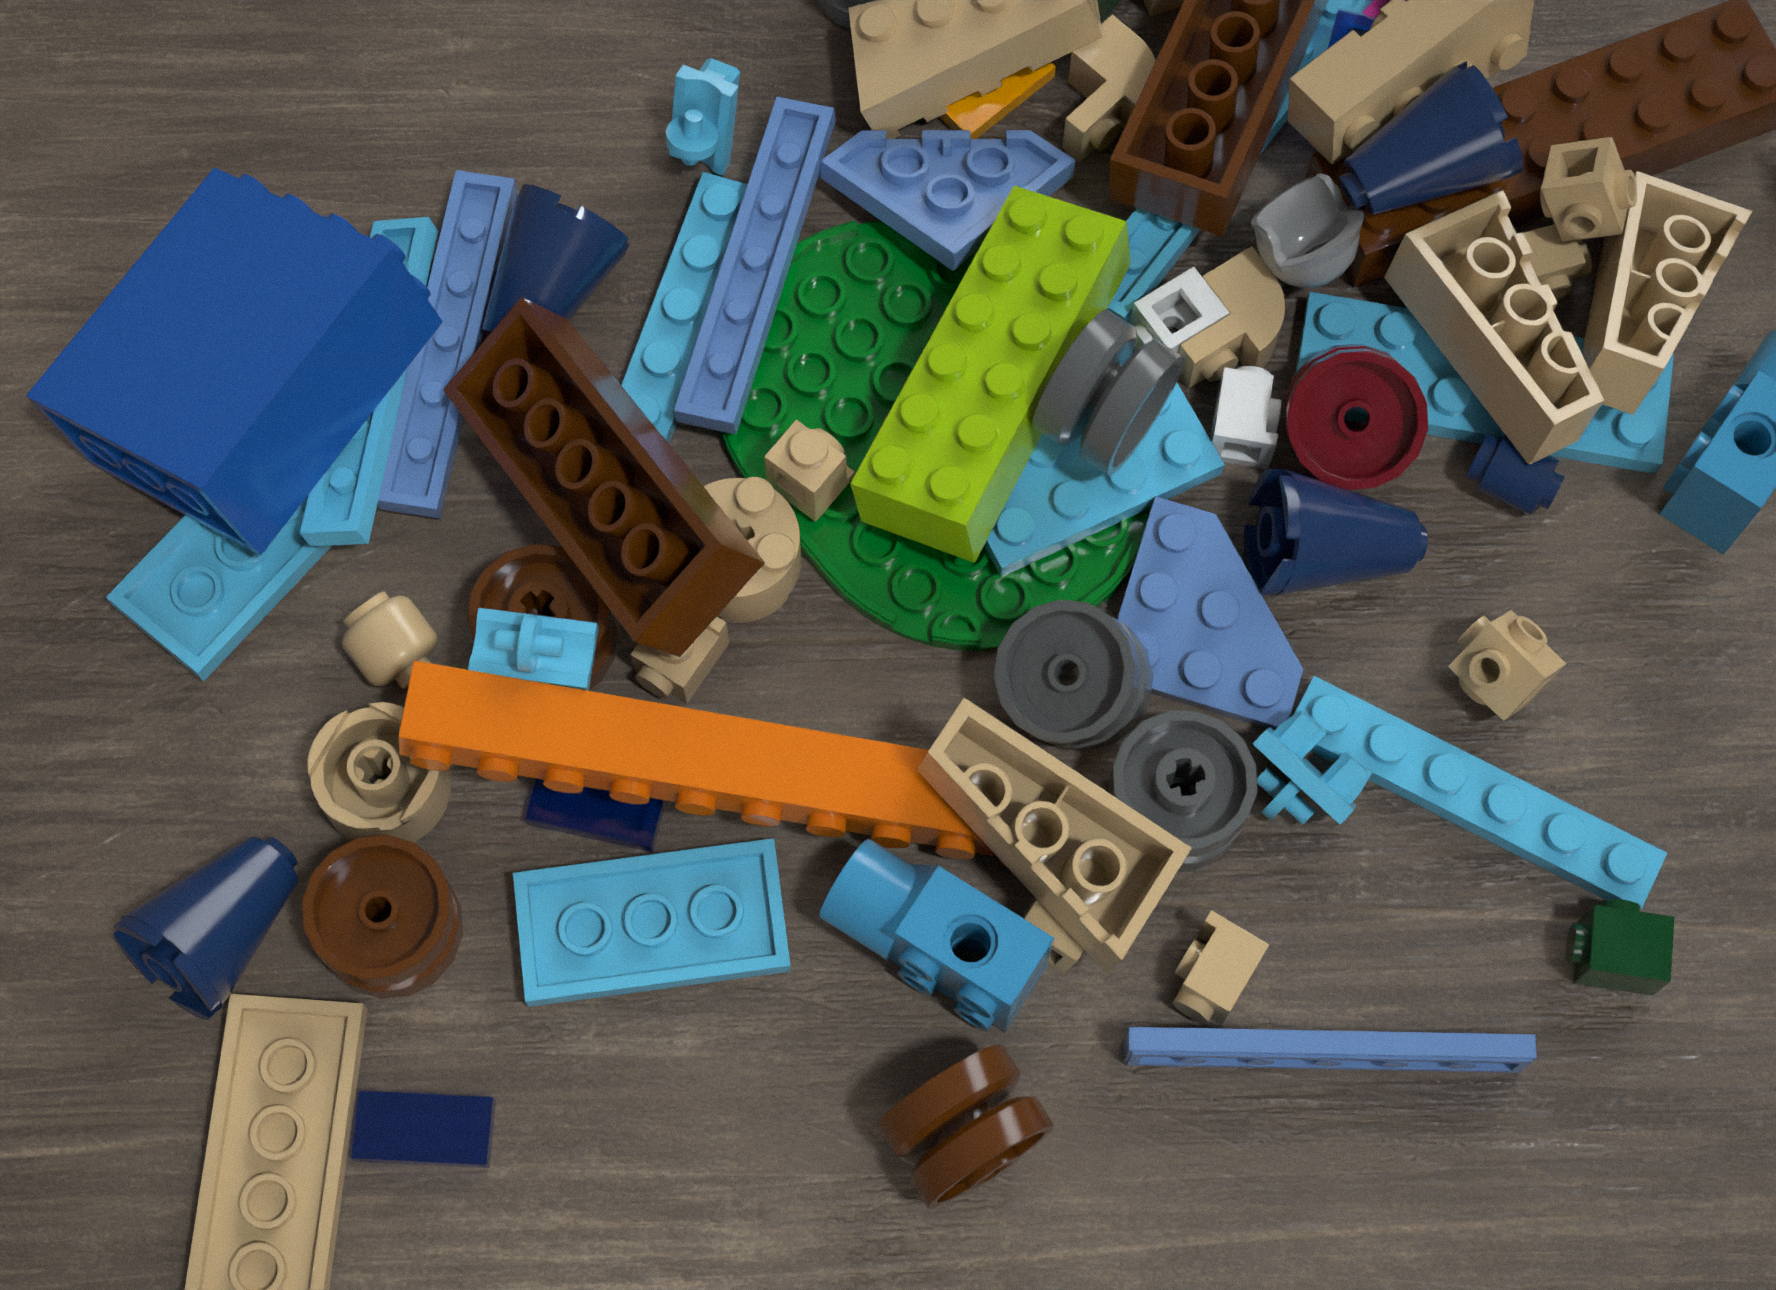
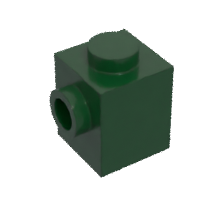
M1608 899L1601 901L1600 905H1594L1578 920V923L1571 924L1568 932L1566 959L1567 962L1575 963L1574 984L1653 996L1671 982L1675 917L1640 912L1641 906L1628 900Z

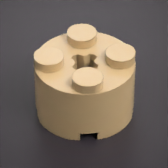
M728 478L705 485L704 488L765 562L718 616L722 620L732 623H747L765 618L783 606L800 575L802 568L801 545L796 515L786 499L763 478Z
M386 702L369 703L370 707L361 708L350 713L346 710L334 716L319 731L308 755V774L310 776L311 789L317 803L338 832L350 841L359 837L390 835L416 843L417 840L434 828L447 808L451 794L452 778L450 769L435 771L420 768L410 763L411 757L399 755L398 736L404 711L402 706ZM389 770L391 771L385 780L378 779L374 784H371L369 781L374 774L384 777Z

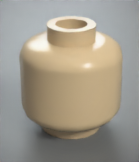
M383 591L363 603L343 621L348 627L342 638L343 649L367 681L377 687L386 686L396 680L402 689L407 688L410 682L413 662L431 663L427 657L435 650L438 644V636L413 601L402 595L389 598L386 592Z

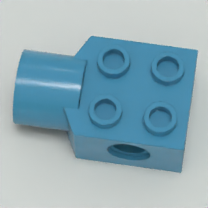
M1776 330L1769 332L1763 339L1726 396L1694 440V443L1662 487L1672 496L1659 515L1723 555L1761 510L1776 487Z
M871 839L865 840L848 860L831 887L819 914L821 919L887 961L891 959L893 963L901 967L898 972L899 977L914 989L929 996L936 989L958 1003L954 1011L965 1021L983 1031H988L991 1025L1004 1033L1007 1031L1047 968L1054 942V937L938 865L909 864ZM962 950H971L978 953L983 959L977 962H965L954 954Z

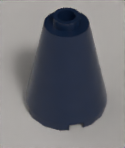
M1467 61L1451 68L1344 160L1346 173L1339 176V182L1348 202L1354 210L1364 206L1370 215H1376L1509 179L1522 172L1523 159L1517 137L1507 142L1504 141L1505 132L1501 122L1508 119L1505 109L1481 71L1474 65L1467 68Z
M523 184L515 199L482 331L489 336L521 297L569 321L626 255L630 243H627L628 237L614 225L580 205L575 210L567 205L558 203L561 195L535 185Z
M1266 469L1258 477L1251 492L1248 505L1259 506L1256 526L1245 525L1244 562L1257 588H1262L1260 593L1263 595L1276 596L1409 573L1414 568L1416 562L1421 561L1425 556L1428 544L1427 530L1423 524H1420L1418 516L1412 510L1286 469Z
M254 836L249 837L124 915L113 927L117 929L113 934L114 940L127 959L151 984L159 978L163 983L175 990L169 997L172 1002L195 1017L209 1020L223 1007L297 885L298 876L293 869L298 864L297 859L283 843L273 837H268L265 841Z

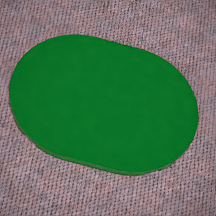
M856 221L846 222L820 231L798 242L737 434L720 431L727 453L739 476L746 479L749 477H759L767 481L764 456L796 420L809 429L815 430L820 428L831 434L844 449L846 466L855 471L856 474L976 254L952 271L882 221L857 224ZM851 481L816 522L788 502L798 521L801 552L839 596L861 615L892 633L918 643L950 650L979 652L998 650L1011 625L1035 606L1062 599L1089 603L1096 608L1101 607L1114 595L1132 572L1152 508L1151 506L1076 543L1067 545L1065 548L1044 558L1035 560L1014 572L1000 576L985 546H983L976 562L973 563L862 522L850 485Z

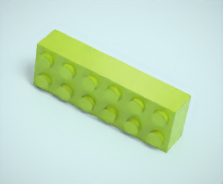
M1013 186L850 483L862 522L973 563L976 562L1042 435L1041 432L1032 427L1033 415L1048 382L1083 329L1097 314L1108 309L1131 265L1127 221Z

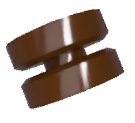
M531 544L507 551L483 570L471 590L467 619L474 641L478 608L597 623L599 630L589 691L603 680L615 659L618 631L613 613L562 546Z
M390 835L359 837L331 851L312 872L302 899L303 929L317 956L335 976L352 990L379 999L410 996L435 983L454 961L463 936L461 905L436 860L414 842ZM380 916L387 918L383 922L375 923Z
M1002 1044L992 1045L947 1068L904 1097L877 1122V1128L894 1156H913L935 1146L915 1164L910 1175L911 1183L928 1209L938 1207L990 1181L1016 1163L1022 1155L1042 1141L1054 1128L1053 1122L1036 1096L1016 1097L995 1107L1015 1089L1021 1074Z

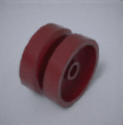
M1364 344L1334 345L1310 357L1292 377L1283 401L1284 429L1300 463L1320 481L1346 490L1376 488L1399 477L1419 456L1428 432L1427 401L1416 378L1389 353ZM1352 407H1362L1368 413L1367 420L1357 419V428H1348L1344 421L1346 412Z

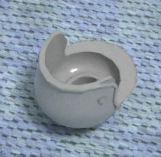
M1319 173L1315 177H1309L1298 182L1268 202L1254 215L1251 226L1255 230L1259 254L1266 268L1275 277L1295 287H1320L1340 277L1354 261L1358 250L1359 232L1363 223L1364 213L1362 209L1354 210L1353 207H1348L1342 198L1338 186L1328 175Z

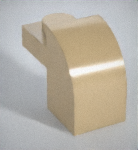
M1113 14L1101 24L1103 37L1073 51L1071 54L1068 83L1087 99L1066 117L1062 149L1079 163L1095 148L1098 151L1106 149L1116 139L1121 129L1125 128L1156 62L1148 45Z
M1252 246L1202 276L1230 314L1180 344L1178 354L1182 355L1185 361L1179 378L1187 389L1205 378L1209 382L1221 379L1224 367L1233 369L1238 361L1243 366L1263 368L1272 356L1285 316V299L1277 278L1266 268L1262 258Z

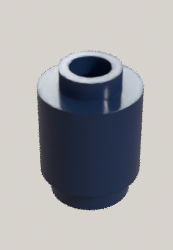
M1489 432L1465 476L1479 483L1477 490L1528 515L1532 514L1536 505L1548 510L1565 476L1555 472L1559 459L1549 455L1529 465L1505 434L1501 439Z

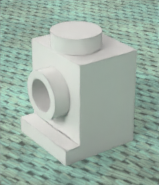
M1195 267L1190 268L1133 303L1130 324L1137 329L1134 351L1145 343L1156 339L1178 353L1180 344L1230 314ZM1167 327H1174L1178 331L1172 334Z
M1242 366L1237 369L1224 367L1216 397L1210 440L1225 463L1261 469L1269 468L1277 444L1278 434H1276L1281 410V400L1271 398L1274 375H1271L1269 371L1256 366Z

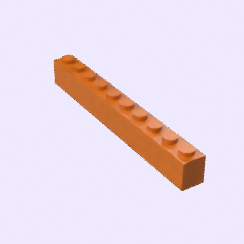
M413 662L398 739L399 755L411 757L410 763L417 767L445 771L450 769L451 764L477 768L479 776L499 782L516 781L517 775L543 779L545 787L564 793H580L583 791V787L610 791L609 796L612 799L628 804H647L650 798L676 802V809L693 815H713L715 809L741 813L743 821L758 826H778L781 820L807 824L806 830L809 833L823 837H843L846 831L871 835L872 841L887 848H907L910 846V842L936 846L935 852L938 855L952 859H972L975 853L997 857L917 771L929 750L432 663ZM1000 860V864L1003 865V866H1005V867H1007V866Z

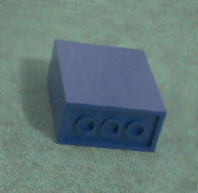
M214 167L26 394V397L90 464L249 550L262 555L443 321L428 300L431 296L429 289L419 279L409 273L403 264V261L406 259L404 252L390 239L380 234H375L372 238L359 233L348 221L336 214L330 213L327 218L313 212L306 203L292 194L286 193L281 198L270 193L262 183L250 175L242 174L240 178H237Z

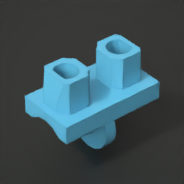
M712 58L707 59L700 70L682 65L675 76L672 121L668 124L665 134V142L670 156L681 159L684 164L689 166L696 165L698 161H701L708 165L714 173L724 175L731 161L740 71L736 67Z
M478 608L475 641L468 670L589 691L599 626L593 622Z
M1303 709L1281 723L1276 730L1272 727L1266 729L1253 743L1259 751L1291 779L1286 784L1269 768L1257 778V784L1273 798L1261 813L1271 821L1284 808L1303 825L1316 811L1297 794L1302 789L1341 825L1355 810L1357 805L1353 801L1361 793L1372 772L1347 750L1324 775L1314 767L1305 756L1327 732Z

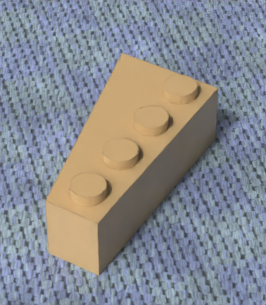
M876 0L848 8L860 111L872 130H886V139H895L901 136L898 131L899 129L923 117L926 122H929L944 115L945 112H948L946 106L978 90L981 96L1003 86L1001 81L1005 77L1025 67L1034 71L1103 37L1097 0Z
M1392 0L1380 9L1381 13L1375 19L1368 32L1360 37L1352 30L1289 78L1288 122L1331 164H1334L1352 154L1454 66L1467 61V68L1472 65L1476 66L1487 79L1501 70H1508L1518 64L1521 59L1527 56L1534 0H1408L1407 2L1405 0Z
M1636 171L1634 174L1637 184L1636 205L1628 208L1623 234L1604 236L1582 349V355L1604 399L1602 404L1632 415L1667 365L1694 313L1713 283L1714 277L1752 213L1751 210Z
M1502 190L1406 233L1384 278L1530 465L1577 442L1604 399L1572 332L1563 331L1554 313L1558 303L1549 284L1541 285L1529 261L1533 251L1524 233L1516 234L1508 217L1511 206Z
M963 698L917 769L1105 973L1122 961L1192 849L966 698Z

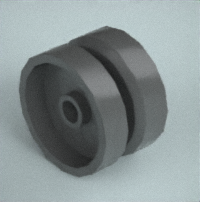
M1105 309L1097 314L1083 329L1056 368L1039 400L1033 415L1032 427L1062 446L1074 441L1082 434L1080 458L1111 476L1133 454L1157 419L1176 385L1185 358L1156 339L1145 343L1134 352L1137 329L1132 324Z
M1062 599L1033 607L1011 625L998 647L994 669V680L999 702L1016 726L1039 740L1063 748L1084 751L1112 745L1136 727L1150 703L1154 677L1147 649L1130 627L1089 603ZM1078 665L1079 677L1075 683L1068 685L1067 681L1075 678L1071 670Z
M1166 711L1142 721L1123 740L1114 762L1106 791L1190 846L1192 849L1177 871L1190 872L1218 861L1237 842L1257 794L1256 764L1244 739L1224 721L1198 711ZM1180 789L1184 790L1188 796H1182Z

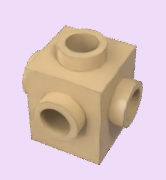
M1612 137L1551 145L1540 191L1542 210L1547 218H1553L1562 242L1623 234L1628 208L1636 205L1637 184L1633 171L1624 170Z
M1510 610L1493 621H1490L1484 615L1474 622L1457 640V643L1464 650L1448 667L1459 677L1461 688L1471 699L1479 704L1487 705L1505 721L1524 708L1566 663L1546 644L1547 637L1537 624L1524 616H1517Z

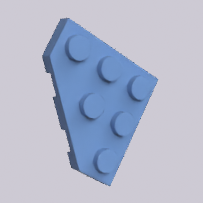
M862 130L820 160V178L954 271L978 252L1013 186L1050 196L1073 178L1075 160L1031 130H1006L1005 139H971L970 130H922L921 139H886V130Z
M1155 496L1117 619L1130 627L1147 649L1154 676L1151 694L1266 729L1272 727L1276 730L1281 723L1290 717L1303 673L1302 665L1217 515Z

